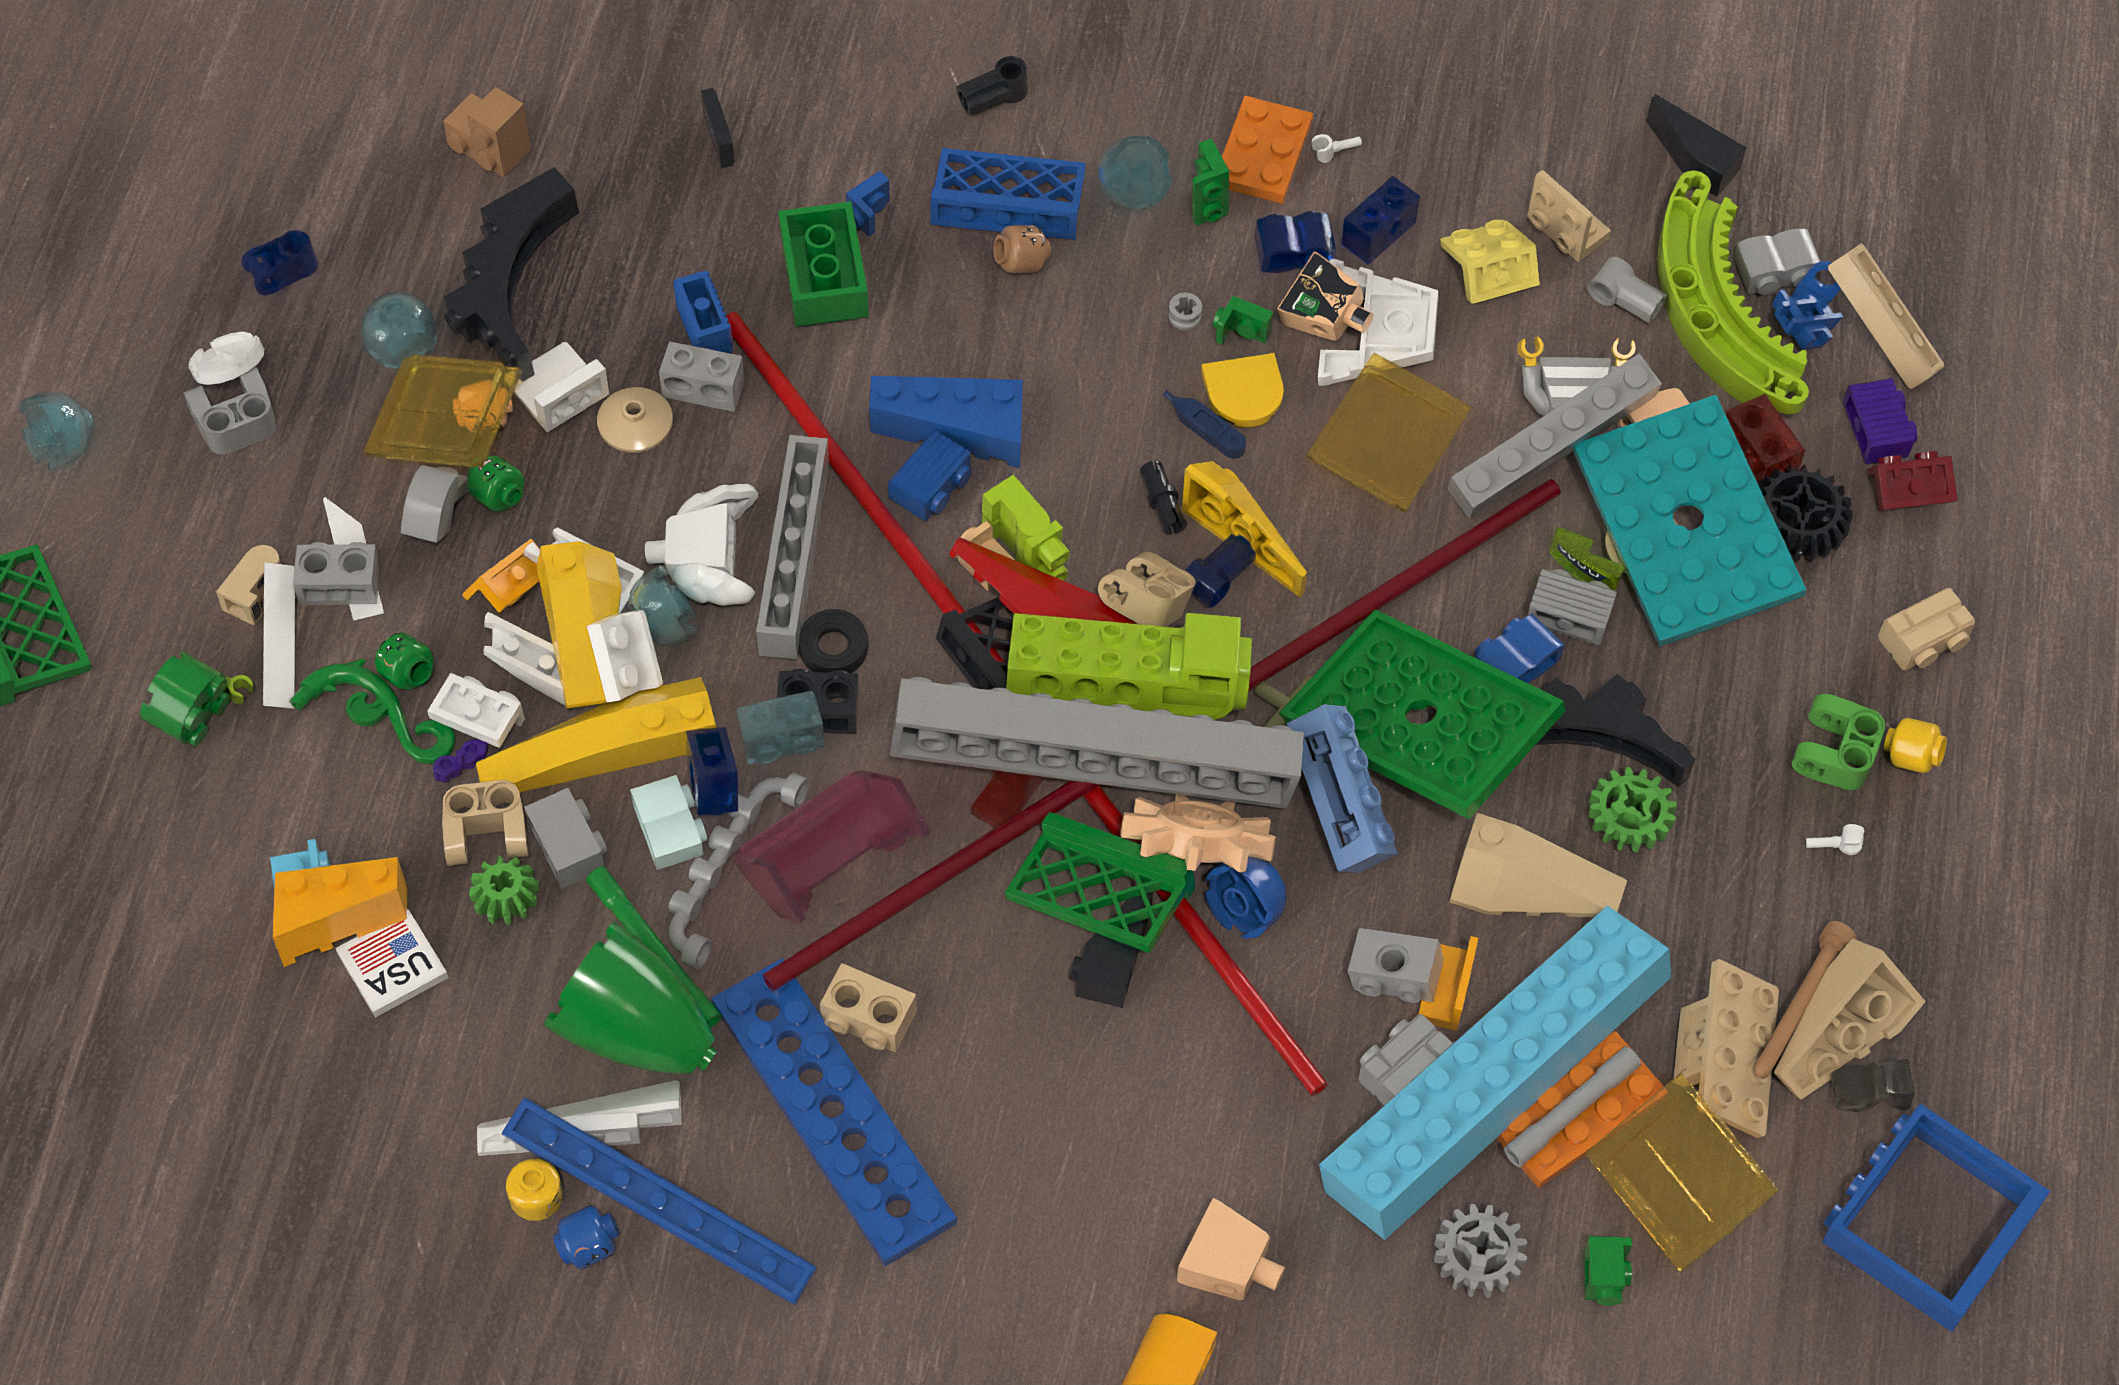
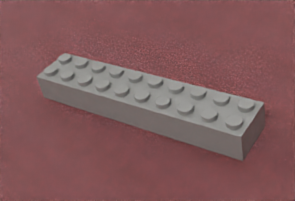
M913 677L910 679L901 678L894 715L890 756L1287 809L1301 777L1304 732L1293 731L1291 728L1281 725L1268 728L1253 726L1252 723L1244 720L1232 722L1216 721L1206 715L1186 717L1173 715L1170 711L1162 709L1149 712L1134 710L1125 704L1104 706L1093 704L1086 699L1067 701L1053 699L1050 695L1043 693L1022 695L1012 693V691L1005 688L985 690L973 688L969 684L961 682L948 685L933 683L931 680L923 677Z

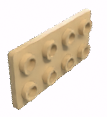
M1718 959L1713 961L1711 965L1708 997L1681 1008L1673 1083L1684 1088L1700 1083L1697 1104L1700 1112L1756 1138H1760L1766 1135L1772 1071L1768 1077L1761 1079L1754 1074V1066L1776 1030L1779 989L1744 970Z

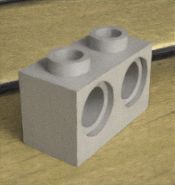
M670 341L659 370L661 391L664 398L732 412L736 410L745 383L742 356Z
M314 542L310 545H297L293 587L299 605L377 604L380 561L375 544L353 542L349 545H328L323 542ZM359 569L362 570V571H360V572H358V573H351V572H353V571H355V570H359ZM316 570H323L319 573H313Z

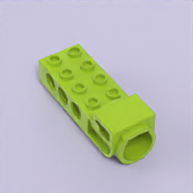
M1014 613L1006 689L1015 694L1032 695L1043 693L1050 695L1053 699L1067 701L1086 699L1097 705L1112 706L1114 704H1125L1134 710L1151 712L1152 710L1162 709L1170 711L1173 715L1186 717L1206 715L1213 720L1225 717L1232 710H1246L1252 638L1240 637V617L1186 613L1185 625L1181 628Z

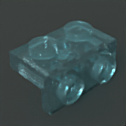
M813 691L747 705L736 710L742 732L747 765L753 763L767 764L777 760L778 757L795 753L805 755L814 752L817 748L825 747L823 723Z

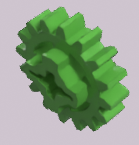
M1626 767L1624 776L1620 777L1615 770H1612L1608 781L1602 778L1598 780L1596 790H1592L1589 803L1591 805L1588 817L1595 819L1592 827L1594 832L1605 831L1604 843L1615 839L1618 841L1617 850L1621 851L1626 843L1631 844L1633 852L1637 853L1641 843H1644L1651 850L1654 848L1657 839L1661 841L1666 840L1669 829H1672L1676 819L1674 813L1677 803L1669 801L1672 793L1671 788H1659L1661 777L1658 776L1651 781L1647 779V770L1643 769L1639 776L1633 775L1631 767ZM1612 796L1614 799L1611 808L1607 809L1606 802ZM1657 810L1658 819L1652 823L1653 812Z

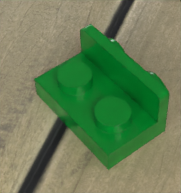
M1211 138L1198 143V159L1194 160L1195 169L1198 176L1192 179V219L1195 225L1216 222L1223 216L1229 215V170Z

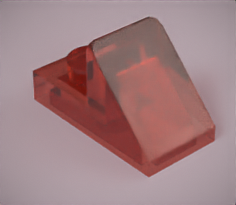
M993 770V778L971 806V815L996 828L1021 812L1046 777Z

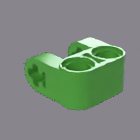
M1831 694L1816 695L1808 714L1809 720L1814 725L1843 737L1838 750L1814 742L1799 743L1792 759V767L1796 772L1805 777L1845 790H1856L1863 786L1874 763L1885 730L1884 719L1877 711ZM1858 731H1864L1869 736L1862 735ZM1847 763H1853L1859 768H1852Z

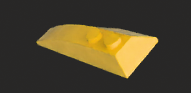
M698 677L657 688L640 690L622 700L606 702L476 762L480 783L505 780L514 783L520 793L718 748L716 724L706 687L702 678Z

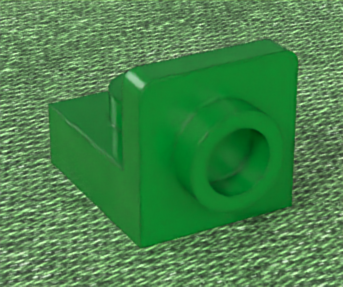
M1233 295L1226 308L1221 306L1214 317L1212 326L1216 328L1215 342L1223 345L1229 333L1233 330L1246 339H1255L1265 344L1272 331L1273 312Z

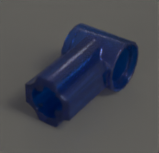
M1231 534L1205 559L1200 557L1195 559L1185 570L1196 581L1192 595L1209 608L1219 604L1228 593L1231 583L1255 561L1256 552L1251 547L1250 542L1240 534L1238 536Z

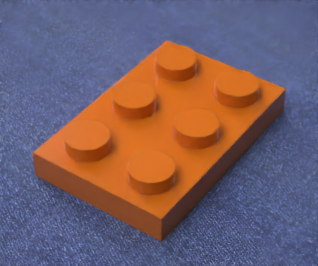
M1245 95L1222 155L1229 170V190L1284 204L1313 122L1314 113Z

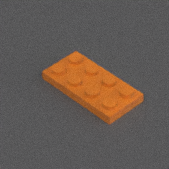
M1616 1031L1608 1035L1553 1087H1550L1528 1110L1519 1115L1497 1137V1140L1503 1147L1507 1146L1529 1126L1539 1122L1595 1075L1598 1068L1623 1047H1629V1045ZM1641 1059V1066L1618 1086L1602 1095L1550 1139L1547 1146L1521 1167L1538 1189L1667 1099L1668 1090Z

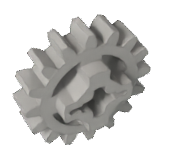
M1470 1204L1468 1215L1465 1216L1463 1212L1456 1209L1452 1216L1453 1222L1443 1220L1440 1228L1443 1234H1437L1434 1246L1439 1248L1435 1252L1434 1262L1445 1263L1441 1269L1440 1276L1446 1278L1452 1275L1455 1278L1452 1286L1454 1290H1457L1464 1284L1468 1286L1469 1297H1473L1476 1289H1482L1485 1297L1490 1298L1494 1286L1504 1293L1509 1286L1508 1279L1514 1282L1519 1280L1521 1275L1519 1268H1523L1527 1260V1256L1521 1253L1525 1251L1527 1239L1516 1238L1521 1229L1519 1223L1511 1226L1506 1224L1509 1213L1505 1211L1499 1217L1493 1216L1492 1205H1488L1484 1213H1479L1476 1205ZM1476 1227V1228H1474L1473 1230H1471V1231H1469V1232H1465V1231H1464V1230H1466V1229ZM1477 1247L1484 1248V1255L1476 1253ZM1492 1269L1498 1270L1497 1272L1484 1275Z

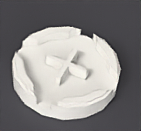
M230 333L214 339L210 343L212 348L206 352L202 348L197 350L189 361V370L193 378L200 384L223 383L237 378L256 366L264 356V347L259 337H253L251 333Z

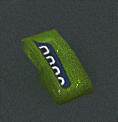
M1557 526L1550 549V554L1556 561L1581 581H1600L1606 584L1610 590L1617 591L1625 566L1590 553L1594 540Z

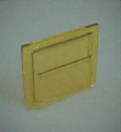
M1374 352L1307 453V458L1406 513L1472 407Z
M412 355L409 358H403L363 453L368 457L483 468L522 371L518 367H507L503 363L495 361Z
M1679 1073L1636 1111H1632L1630 1116L1585 1153L1680 1272L1687 1269L1727 1234H1731L1733 1229L1780 1191L1682 1073Z

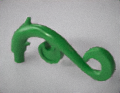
M363 658L344 664L338 663L323 666L313 671L299 683L300 689L289 700L295 709L301 711L311 699H318L326 691L335 692L337 690L335 686L351 684L360 686L370 691L377 700L372 704H367L368 695L365 691L352 694L347 700L346 705L347 715L352 722L359 726L370 727L378 724L388 714L404 750L421 764H434L439 756H450L455 747L456 739L453 729L434 720L423 721L417 724L415 734L417 736L432 734L437 738L436 744L430 749H422L414 745L399 699L391 687L379 675L362 667L366 662Z

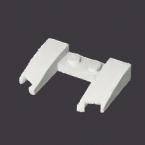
M558 527L553 530L552 534L556 542L552 544L576 541L587 543ZM532 542L525 548L524 556L537 564L540 550ZM615 557L622 587L618 612L620 614L625 613L639 589L644 571ZM487 612L484 627L492 629V646H484V655L518 679L565 705L553 644Z

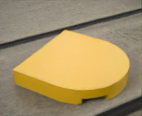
M1275 353L1201 364V375L1212 411L1216 415L1234 422L1235 426L1250 428L1263 425L1280 408L1284 389Z

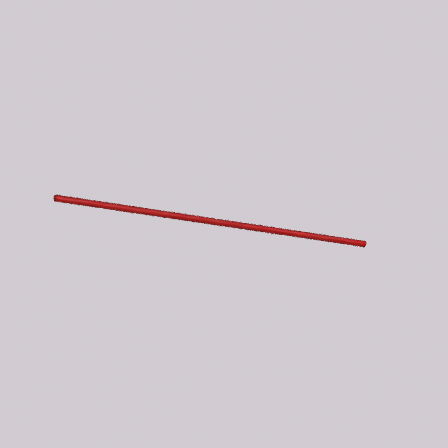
M731 312L726 315L729 324H731V333L734 340L808 437L828 438L829 464L943 614L954 609L959 614L966 612L739 314ZM975 622L967 624L973 632L983 634ZM995 648L990 649V654L995 660L1005 662ZM1098 786L1084 795L1085 800L1110 833L1121 837L1123 815L1103 789ZM1124 838L1142 845V840ZM1162 889L1155 891L1163 902L1167 901L1172 894ZM1183 898L1173 914L1310 1095L1315 1096L1322 1092L1328 1085L1326 1080L1189 901Z

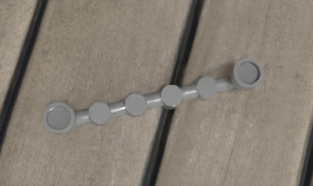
M796 773L790 774L787 779L781 777L767 778L758 783L751 790L748 797L740 794L734 796L728 809V815L734 818L728 829L719 825L714 828L709 838V848L714 849V852L708 861L700 857L695 859L689 871V879L694 881L693 886L688 893L677 890L669 903V912L675 914L668 928L669 940L673 947L682 953L681 960L683 964L700 970L709 959L712 951V940L697 933H694L688 939L685 936V928L689 921H694L699 915L702 900L709 889H713L718 884L723 866L729 856L732 857L737 853L741 845L742 835L749 824H754L758 819L761 805L765 798L772 793H781L780 799L782 803L799 808L805 802L809 793L810 780Z

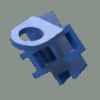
M1821 261L1815 263L1798 283L1791 297L1788 296L1784 289H1780L1772 303L1776 310L1774 316L1786 334L1792 335L1802 350L1823 347L1833 337L1829 330H1832L1843 318L1841 313H1833L1828 306L1841 289L1838 283L1834 282L1833 284L1825 285L1816 279V273L1821 270H1828V266L1833 262Z

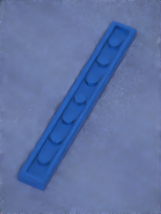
M523 1097L501 1133L505 1138L551 1163L553 1166L794 1306L817 1270V1267L525 1097Z

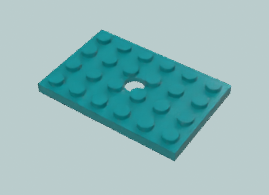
M1717 395L1589 438L1574 446L1573 453L1659 647L1805 596L1806 588ZM1682 506H1694L1703 514V523L1696 529L1688 530L1684 526L1675 524L1673 520L1674 512Z

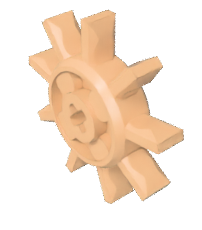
M1176 794L1174 802L1167 803L1164 806L1142 797L1136 798L1134 813L1124 812L1121 828V838L1142 840L1140 855L1150 857L1167 853L1184 859L1187 870L1196 871L1201 862H1223L1238 872H1246L1248 856L1272 861L1276 836L1269 835L1271 820L1268 817L1241 818L1234 812L1235 802L1226 801L1221 805L1202 801H1192L1186 795Z

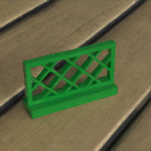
M38 545L0 555V602L13 606L6 618L0 617V706L15 702L14 694L91 671V663ZM31 559L34 560L36 569L31 577L13 571L16 564ZM7 579L25 585L19 597L1 592ZM33 588L49 594L50 597L44 607L26 601ZM20 609L39 615L32 627L14 622ZM46 618L63 625L58 637L39 631ZM8 630L26 636L19 649L2 642ZM34 639L52 645L45 658L26 652ZM59 649L74 653L78 661L66 665L52 660ZM21 660L39 666L34 675L20 679L15 670Z
M1049 811L1042 822V835L1006 889L1005 896L1009 901L1150 953L1182 899H1189L1196 888L1194 871L1187 870L1184 860L1165 853L1144 857L1140 855L1141 845ZM1047 848L1059 851L1065 857L1064 860L1045 866L1041 862V858ZM1087 863L1099 866L1100 873L1078 879L1074 868ZM1069 869L1073 881L1051 888L1047 876ZM1123 876L1135 880L1137 886L1114 892L1110 880ZM1042 878L1046 890L1034 894L1021 891L1025 883ZM1105 882L1109 894L1087 901L1083 889ZM1160 889L1172 893L1167 901L1150 906L1146 895ZM1077 891L1082 902L1065 908L1057 905L1055 898ZM1141 896L1145 908L1123 915L1119 902ZM1113 904L1117 913V917L1100 921L1093 918L1091 911ZM1146 918L1150 919L1152 926L1145 937L1129 932L1128 924Z

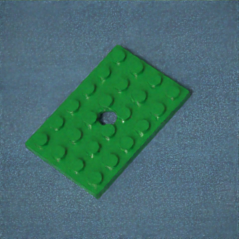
M1375 609L1284 706L1279 715L1284 719L1285 725H1287V723L1324 704L1346 706L1347 711L1354 719V732L1360 748L1367 756L1368 768L1470 819L1566 710L1563 700ZM1430 705L1437 710L1435 717L1424 724H1414L1406 718L1411 709L1423 710Z

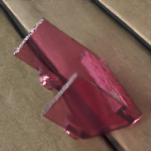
M858 770L842 777L746 842L732 854V858L740 872L777 916L802 923L806 920L803 913L809 909L808 902L813 897L810 890L871 848H884L886 852H889L903 845L907 840L905 836L908 834L926 837L931 832L900 778Z

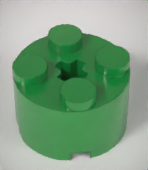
M182 651L180 652L181 659L173 655L164 663L153 678L147 691L154 695L149 705L142 702L140 717L143 721L181 743H190L196 747L207 734L208 726H206V723L213 714L219 716L225 711L231 696L225 693L227 677L224 674Z

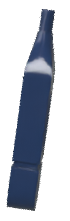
M1167 390L1163 393V396L1171 401L1178 419L1214 448L1217 447V450L1226 457L1236 459L1243 456L1246 448V438L1234 427L1232 428L1230 424L1196 399L1179 398Z

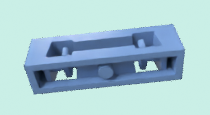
M1324 704L1287 723V727L1293 731L1304 732L1301 767L1338 872L1360 873L1397 855L1398 853L1394 845V832L1386 822L1381 808V795L1372 783L1367 768V756L1359 746L1354 732L1355 722L1352 715L1347 711L1346 706ZM1305 738L1309 739L1316 761L1312 760ZM1336 823H1338L1346 845L1344 847L1336 829Z

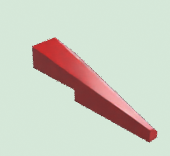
M958 537L949 553L953 559L959 556L975 570L973 577L980 583L986 580L1000 592L999 600L1013 613L1134 624L1133 620L1107 606L1099 595L961 537Z

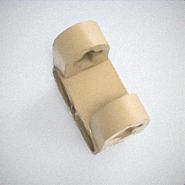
M1143 552L1128 562L1126 570L1116 569L1103 577L1099 582L1098 592L1101 600L1107 606L1133 620L1136 624L1168 627L1182 617L1196 581L1191 574L1179 569L1157 554ZM1143 564L1147 566L1146 572L1150 575L1148 578L1143 575L1144 569L1141 567ZM1115 582L1120 584L1119 591L1123 594L1118 595L1116 593L1117 587L1114 585Z
M498 780L454 786L446 792L443 797L442 827L447 866L468 864L467 835L501 831L505 833L508 859H513L515 856L517 858L529 857L528 833L519 790L514 783ZM501 803H511L507 808H496ZM460 808H471L465 813H456Z

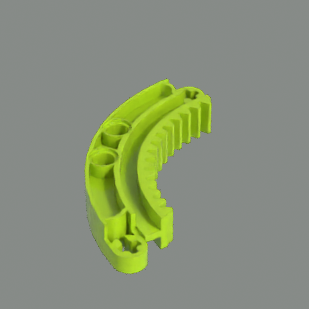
M1685 172L1680 176L1671 194L1659 237L1657 254L1658 283L1660 291L1667 294L1664 307L1670 323L1693 360L1716 384L1733 398L1761 415L1765 405L1784 414H1796L1804 408L1809 393L1808 386L1802 380L1808 362L1806 359L1807 351L1803 349L1797 354L1793 353V343L1781 346L1782 336L1777 335L1770 338L1771 328L1769 326L1759 328L1760 317L1750 318L1753 309L1751 306L1743 307L1745 297L1737 296L1739 286L1732 284L1734 274L1729 273L1731 262L1727 261L1729 256V250H1727L1729 244L1728 236L1732 229L1738 206L1731 201L1732 199L1724 197L1721 205L1708 200L1711 187L1709 178L1702 172ZM1692 186L1697 187L1698 189L1694 191L1691 200L1686 198L1687 191ZM1788 392H1793L1796 394L1792 397V399H1788L1785 397V395H1787Z

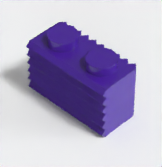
M1888 378L1848 385L1843 405L1865 464L1878 463V458L1901 455V458H1907L1913 444L1917 441V428L1913 420L1908 421V416L1905 413V396L1902 390H1896L1894 379Z

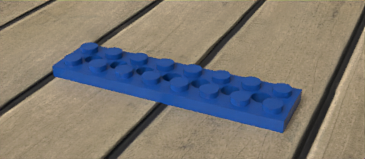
M781 958L712 997V1003L721 1013L722 1021L884 1267L956 1225L957 1217L830 1028L824 1024V1019L797 979L791 980L774 992L767 987L762 974L783 962L784 960ZM772 1005L778 1008L780 1013L775 1019L764 1021L757 1016L758 1010L763 1006ZM786 1037H794L801 1042L799 1049L792 1053L781 1051L778 1048V1044ZM808 1069L818 1070L823 1075L820 1082L815 1085H806L800 1081L799 1077L802 1072ZM836 1101L843 1105L844 1111L838 1117L829 1118L821 1113L822 1106L827 1102ZM851 1134H859L866 1140L864 1147L856 1151L846 1149L842 1142ZM872 1167H881L888 1173L887 1179L879 1184L868 1182L864 1175ZM895 1200H903L910 1205L911 1209L903 1217H893L887 1212V1206Z

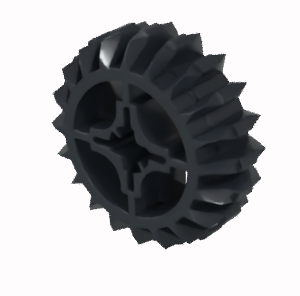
M1790 464L1784 469V472L1775 468L1771 472L1770 477L1763 476L1758 484L1789 553L1793 555L1795 563L1801 559V556H1805L1811 563L1816 559L1817 554L1826 558L1830 554L1831 549L1837 551L1843 540L1848 536L1849 526L1853 519V511L1850 510L1851 498L1844 496V486H1833L1835 482L1834 475L1824 478L1821 476L1820 468L1814 473L1808 472L1805 464L1800 467L1799 471H1795Z

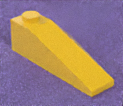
M581 541L543 545L540 547L536 567L566 708L603 704L606 702L587 626L619 612L622 587L615 555L612 552Z

